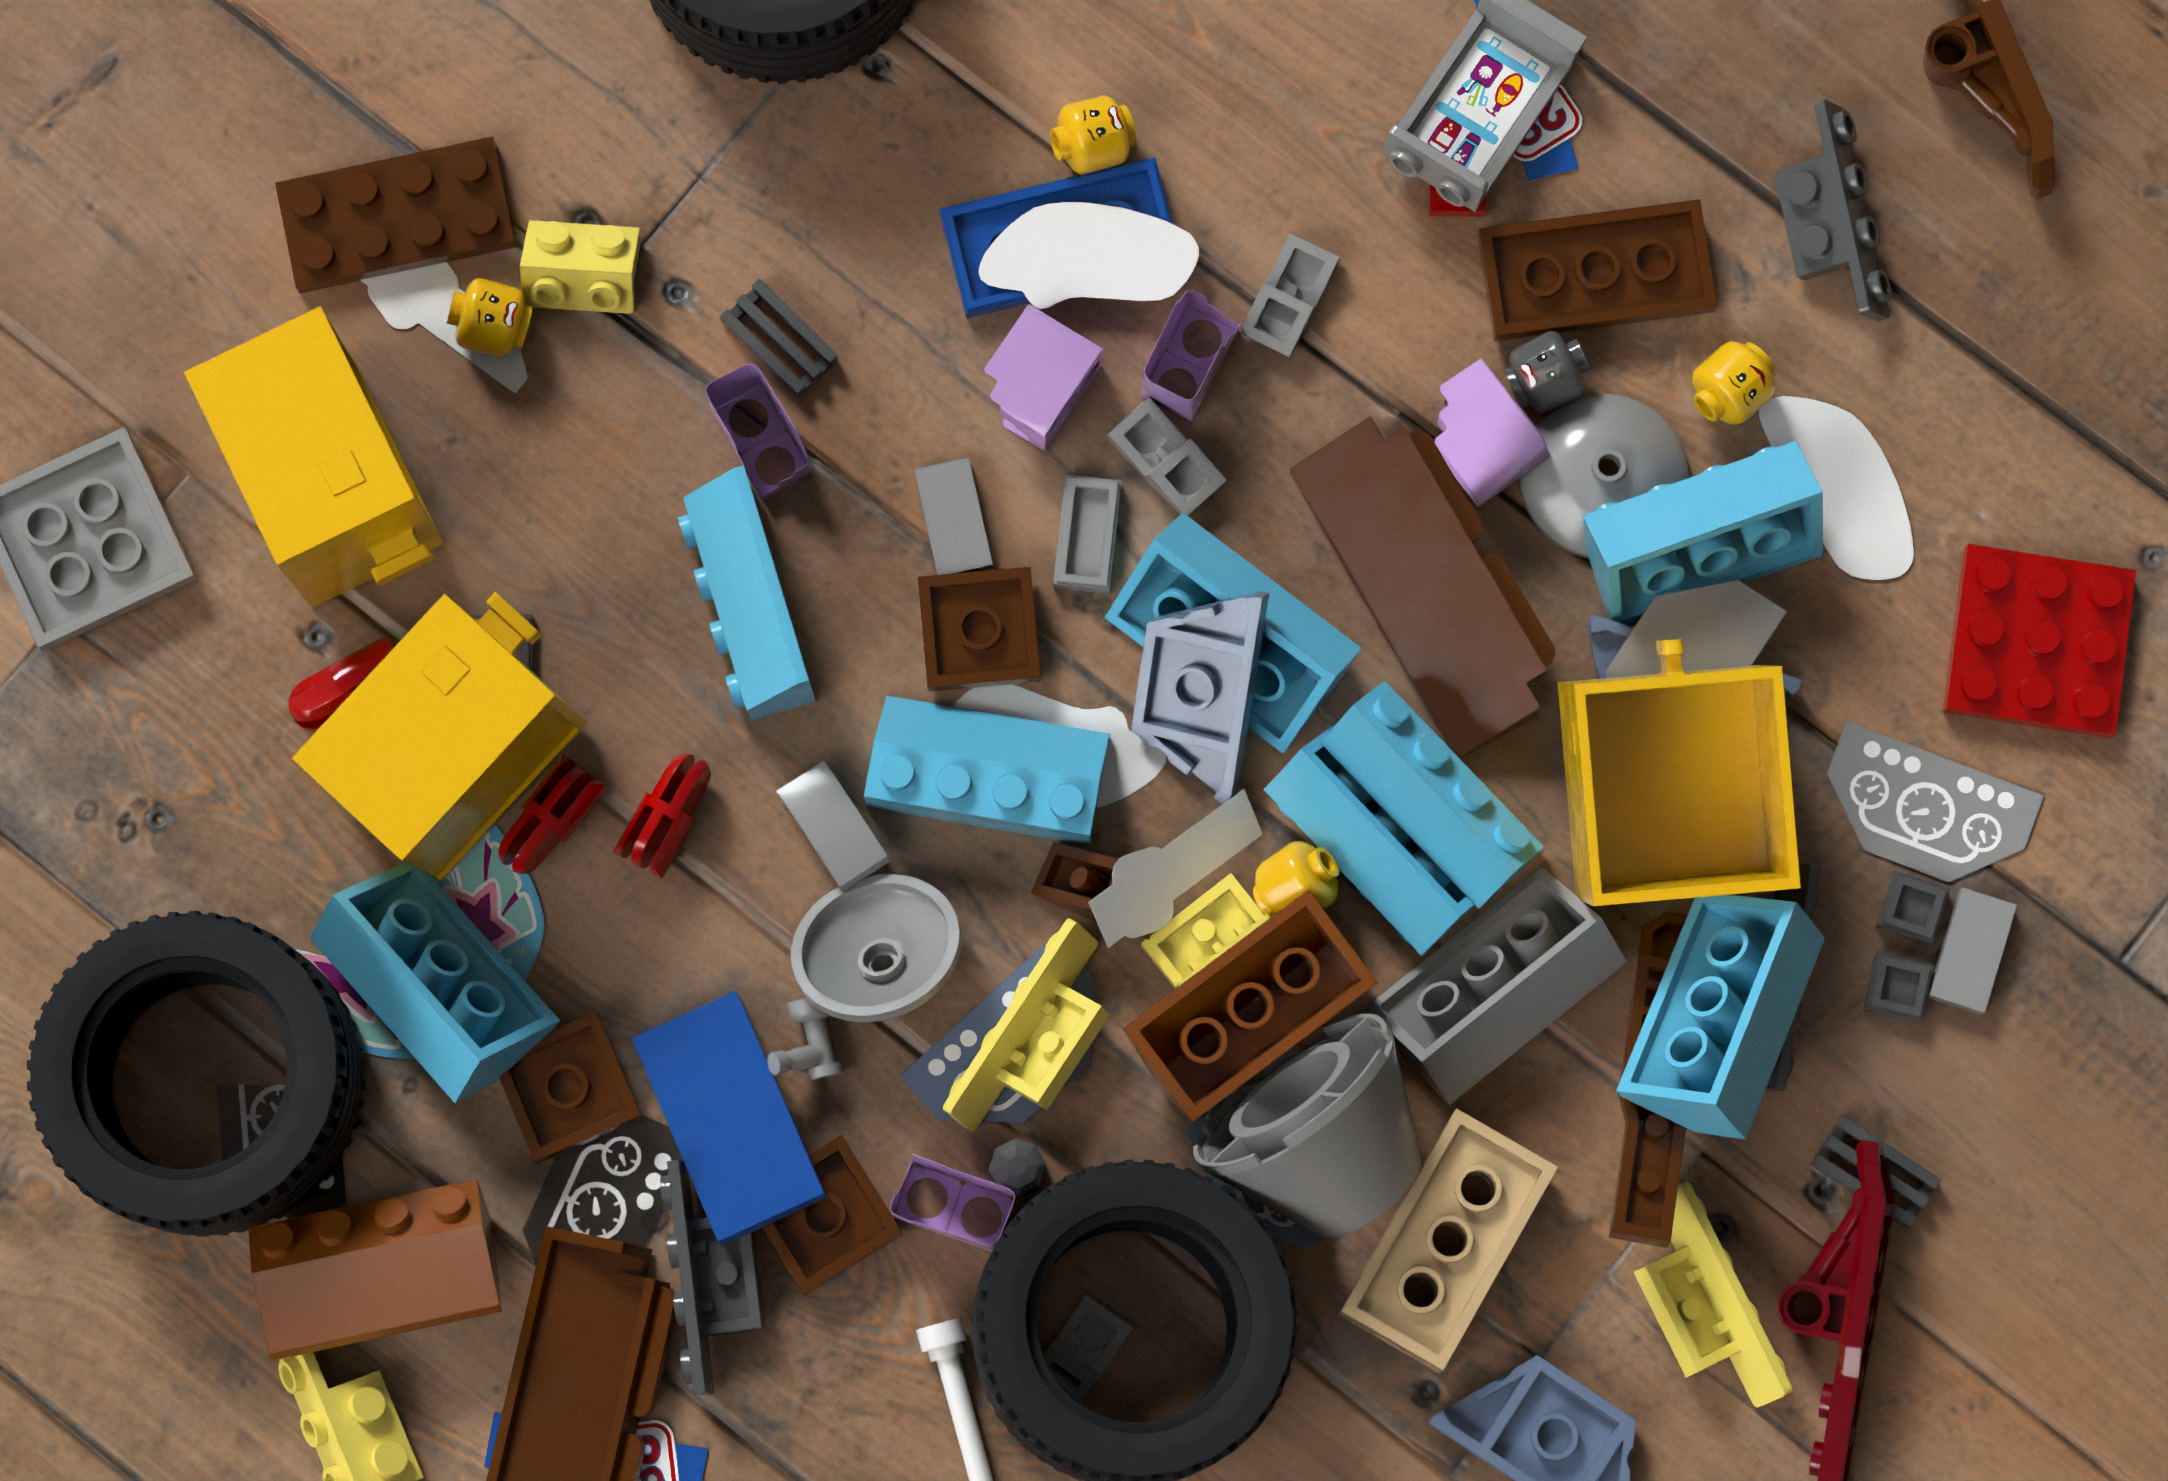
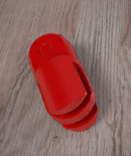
M388 637L380 638L298 683L288 698L289 713L294 718V721L302 729L316 732L395 647Z
M690 753L676 755L666 767L652 794L645 793L615 846L613 853L623 858L631 855L632 863L641 868H647L651 865V873L662 879L696 820L691 816L704 795L711 778L708 764L704 760H699L695 763V757Z
M562 755L522 804L523 813L511 826L499 845L498 854L500 861L504 865L512 864V871L515 873L529 874L533 872L560 840L567 841L606 792L607 786L596 779L590 781V773L581 767L573 768V761L567 756Z

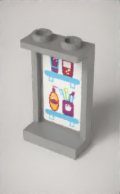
M1480 0L1476 11L1399 124L1394 125L1388 133L1381 154L1388 158L1390 164L1398 172L1408 177L1417 176L1435 187L1439 196L1448 203L1458 207L1466 206L1476 212L1578 60L1587 36L1528 0Z

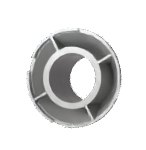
M1375 1014L1352 1015L1323 1025L1322 1029L1327 1036L1302 1049L1297 1043L1220 1101L1200 1128L1207 1137L1202 1149L1198 1144L1193 1146L1194 1158L1201 1168L1213 1177L1322 1238H1335L1351 1233L1372 1222L1392 1207L1413 1185L1419 1175L1422 1163L1394 1037L1386 1022Z

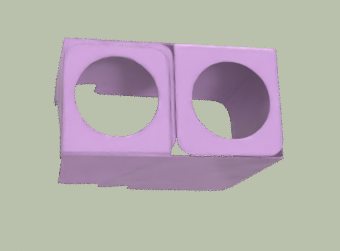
M1187 290L1179 302L1177 300L1144 368L1140 397L1144 399L1150 397L1156 405L1192 421L1243 319L1238 326L1236 322L1221 315V311L1210 305L1204 295L1195 291L1188 292ZM1194 321H1210L1220 330L1222 337L1221 345L1217 352L1209 357H1195L1184 348L1182 342L1183 332ZM1173 368L1187 370L1193 375L1197 383L1195 396L1192 399H1185L1159 386L1158 381L1162 374Z
M1030 304L1027 305L984 368L985 373L997 381L990 396L993 401L1000 405V416L1004 418L1003 427L1046 451L1072 412L1073 406L1078 403L1102 366L1104 349Z
M1482 358L1440 385V392L1445 397L1444 404L1446 407L1439 412L1437 424L1443 433L1435 438V444L1454 477L1477 507L1551 457L1543 436L1515 400H1512L1511 395Z
M755 364L743 365L715 379L706 386L705 389L711 411L739 458L741 465H744L748 479L762 501L813 473L799 433L759 367ZM746 399L760 402L768 412V424L761 434L750 438L739 436L732 430L729 424V414L733 406ZM770 447H782L788 450L795 460V471L792 477L780 481L778 485L764 482L756 471L758 456L762 451Z
M912 1154V1162L899 1191L893 1197L890 1211L893 1218L992 1252L1005 1230L1016 1197L1014 1192L1007 1187ZM919 1179H935L947 1191V1205L943 1212L934 1218H920L908 1206V1190ZM961 1180L970 1182V1183L964 1184V1185L962 1186V1188H961V1183H960ZM976 1197L992 1199L997 1203L1002 1213V1221L998 1230L984 1238L969 1234L964 1229L961 1221V1213L968 1201Z

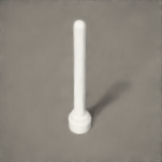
M961 1317L917 1329L916 1333L922 1353L928 1351L930 1362H937L969 1481H993L959 1354L964 1353L961 1342L967 1340Z

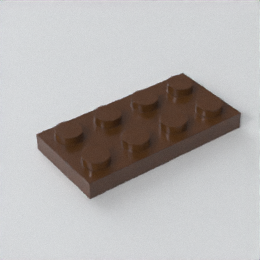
M493 136L275 183L295 286L299 293L517 247L499 155Z
M1700 199L1484 227L1478 230V242L1494 341L1538 336L1548 331L1561 333L1713 313L1717 308Z

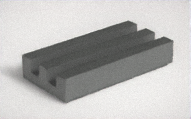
M760 278L752 285V290L747 295L743 294L736 300V305L730 311L727 309L720 316L721 322L798 398L839 360L838 355ZM762 300L821 360L815 364L756 304ZM745 314L806 372L800 380L739 321Z
M1845 1116L1840 1117L1810 1166L1854 1194L1857 1189L1861 1188L1860 1180L1828 1160L1834 1152L1857 1167L1856 1151L1840 1141L1844 1134L1857 1143L1861 1140L1882 1143L1887 1162L1921 1184L1917 1191L1890 1173L1892 1190L1910 1202L1906 1210L1895 1204L1893 1220L1907 1229L1911 1228L1917 1219L1918 1213L1924 1208L1930 1194L1936 1189L1941 1179Z

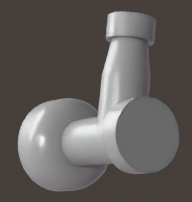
M807 998L788 1002L787 1007L790 1018L796 1023H803L808 1045L796 1047L786 1052L783 1050L771 1052L767 1059L770 1072L773 1075L787 1073L789 1070L808 1069L810 1081L844 1073L842 1063L835 1062L826 1023V1018L830 1015L816 1008Z

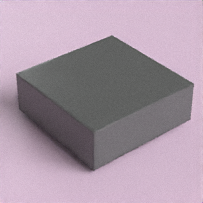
M1898 871L1893 872L1875 927L1931 945L1934 942L1950 889Z
M1877 952L1873 959L1863 1010L1920 1023L1923 1020L1934 965Z

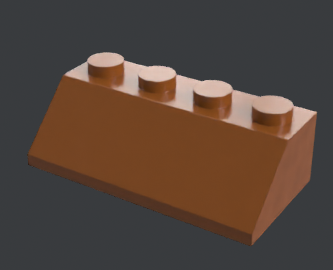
M1306 890L1122 1029L1153 1078L1185 1121L1194 1122L1378 982L1311 892Z
M478 1179L248 1227L251 1274L271 1361L502 1312L492 1219Z

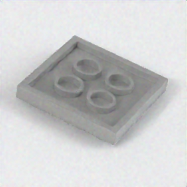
M126 427L118 429L0 485V565L33 638L42 652L198 580L132 436Z

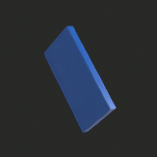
M1155 157L939 209L966 319L1030 303L1022 291L1001 289L987 285L980 279L978 271L985 252L995 239L1011 223L1034 207L1061 202L1094 203L1133 210L1172 224Z
M737 991L632 1037V1041L704 1211L721 1246L827 1198L776 1078L768 1068L766 1055Z

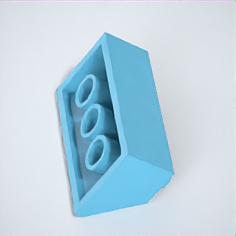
M1797 441L1779 447L1763 448L1753 456L1727 465L1709 467L1699 475L1673 484L1655 486L1647 493L1619 503H1606L1595 511L1583 515L1585 547L1607 618L1629 625L1640 620L1655 596L1739 580L1746 584L1822 557L1823 491Z
M742 465L732 468L683 497L688 514L678 517L687 550L698 547L704 567L693 571L702 601L714 600L719 620L711 622L709 625L718 654L730 653L735 673L727 675L725 678L734 708L745 706L752 721L809 704L816 700L745 467Z
M1182 512L1153 539L1104 618L1143 647L1147 622L1154 617L1260 591L1269 593L1248 727L1281 753H1284L1337 687L1362 650V647Z
M1385 680L1352 705L1320 742L1478 909L1545 851L1544 846Z
M886 696L874 738L864 799L868 808L1090 846L1110 734Z
M1334 724L1300 749L1268 784L1264 791L1277 803L1280 811L1292 819L1316 844L1317 848L1322 847L1333 856L1339 870L1356 886L1359 894L1371 902L1395 927L1398 935L1410 943L1422 956L1476 908V905L1320 743L1336 725Z
M404 862L334 894L310 936L312 942L454 1103L495 1083L504 1072L512 1068L530 1049L555 1029L560 1021L432 876L408 862Z
M1736 895L1694 898L1616 1091L1621 1097L1696 1133L1746 1140L1825 940V937L1797 902Z

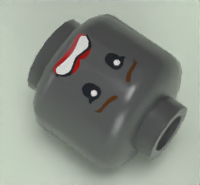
M1548 331L1513 349L1509 356L1511 366L1504 369V373L1522 408L1525 409L1531 406L1536 412L1544 414L1581 396L1585 390V381L1582 373L1590 370L1591 367L1577 339L1566 344L1558 332Z

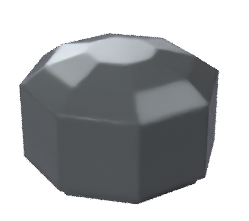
M1016 1138L995 1148L989 1166V1172L994 1182L1009 1188L1017 1197H1022L1040 1188L1046 1169V1163L1037 1146Z

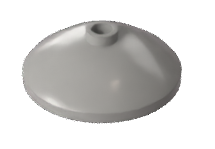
M1591 394L1575 398L1555 408L1536 426L1545 440L1551 457L1520 478V489L1529 516L1544 536L1572 554L1589 558L1585 547L1583 515L1595 511L1606 503H1619L1647 493L1655 486L1673 484L1689 478L1688 463L1677 434L1656 411L1637 400L1625 396ZM1605 459L1612 460L1618 466V473L1613 476H1606L1600 472L1598 463Z
M871 875L842 892L840 887L833 889L810 908L796 929L792 941L791 966L796 982L804 996L822 1012L835 1018L854 1022L887 1020L906 1014L923 1005L947 983L960 957L962 947L961 928L951 903L932 885L906 875Z

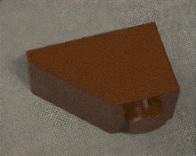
M1053 842L1031 894L1097 923L1088 902L1113 885L1112 872L1118 859ZM1152 933L1140 937L1149 940Z

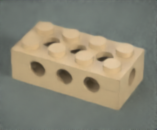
M1456 1108L1448 1119L1423 1163L1417 1179L1406 1193L1338 1315L1437 1373L1444 1371L1558 1166ZM1476 1176L1482 1178L1488 1184L1490 1199L1487 1204L1481 1206L1473 1205L1463 1197L1461 1184L1464 1178ZM1448 1226L1460 1234L1462 1248L1458 1255L1445 1256L1435 1249L1432 1236L1436 1228ZM1419 1276L1430 1282L1433 1287L1434 1296L1429 1306L1416 1307L1407 1301L1403 1289L1408 1278Z

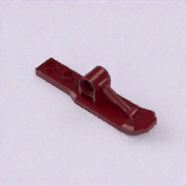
M1861 1140L1856 1146L1857 1168L1861 1188L1854 1192L1852 1206L1837 1230L1831 1232L1807 1272L1798 1279L1797 1283L1788 1286L1781 1293L1778 1301V1314L1782 1323L1789 1330L1802 1335L1839 1341L1833 1384L1824 1383L1819 1404V1417L1827 1419L1824 1442H1814L1810 1458L1809 1475L1818 1477L1817 1481L1849 1480L1895 1209L1889 1167L1882 1143ZM1805 1291H1810L1818 1296L1822 1304L1820 1318L1810 1325L1802 1323L1794 1313L1795 1300Z

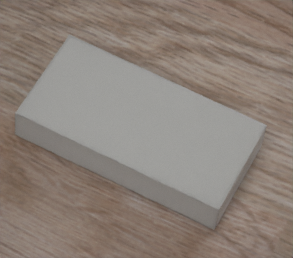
M969 457L914 469L937 575L993 569Z
M1065 475L1053 588L1109 594L1121 480Z
M1963 887L1958 890L1927 998L1975 1014L1983 1015L1985 1013L2016 911V904Z

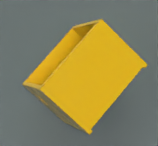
M321 306L184 372L277 566L312 608L371 579H375L377 585L385 584L435 558L431 550L443 545L444 542L353 357Z
M496 592L486 601L491 608L480 619L476 620L444 593L291 758L401 861H406L435 876L441 882L588 724L582 716L516 657V651L526 640L533 645L542 634Z
M1683 639L1656 640L1657 655H1660L1662 671L1660 674L1557 682L1575 895L1581 901L1591 906H1604L1801 888L1782 666L1752 665L1683 671L1681 654H1684Z

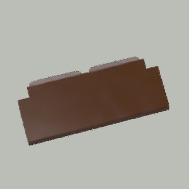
M1370 416L1291 467L1290 474L1447 745L1458 758L1466 757L1536 718L1541 707L1528 685L1546 674V667L1552 663L1555 657L1554 645L1504 560L1495 553H1487L1480 556L1473 543L1482 534V523L1432 437L1423 430H1415L1408 433L1404 427L1384 440Z
M545 1226L486 1481H638L645 1453V1443L640 1436L636 1435L640 1417L649 1416L655 1408L675 1321L674 1291L670 1289L671 1283L646 1277L652 1249L623 1241Z

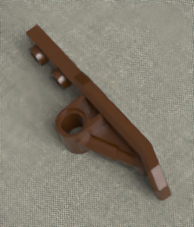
M1964 0L1969 14L1940 25L1928 36L1923 58L1924 72L1929 80L1935 84L1958 90L1989 120L1993 119L2016 141L2015 147L2017 151L2027 156L2028 183L2030 194L2033 197L2039 199L2052 194L2054 187L2053 121L2000 0ZM1943 46H1954L1963 53L1964 59L1954 65L1943 64L1936 58L1935 51Z
M1667 911L1643 925L1640 931L1638 960L1621 1078L1688 916L1686 914ZM1618 1094L1625 1127L1609 1238L1667 1248L1671 1242L1687 1128Z

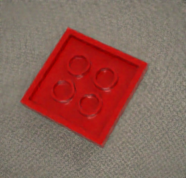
M1967 544L1963 551L1942 712L2109 739L2114 737L2117 729L2136 570Z

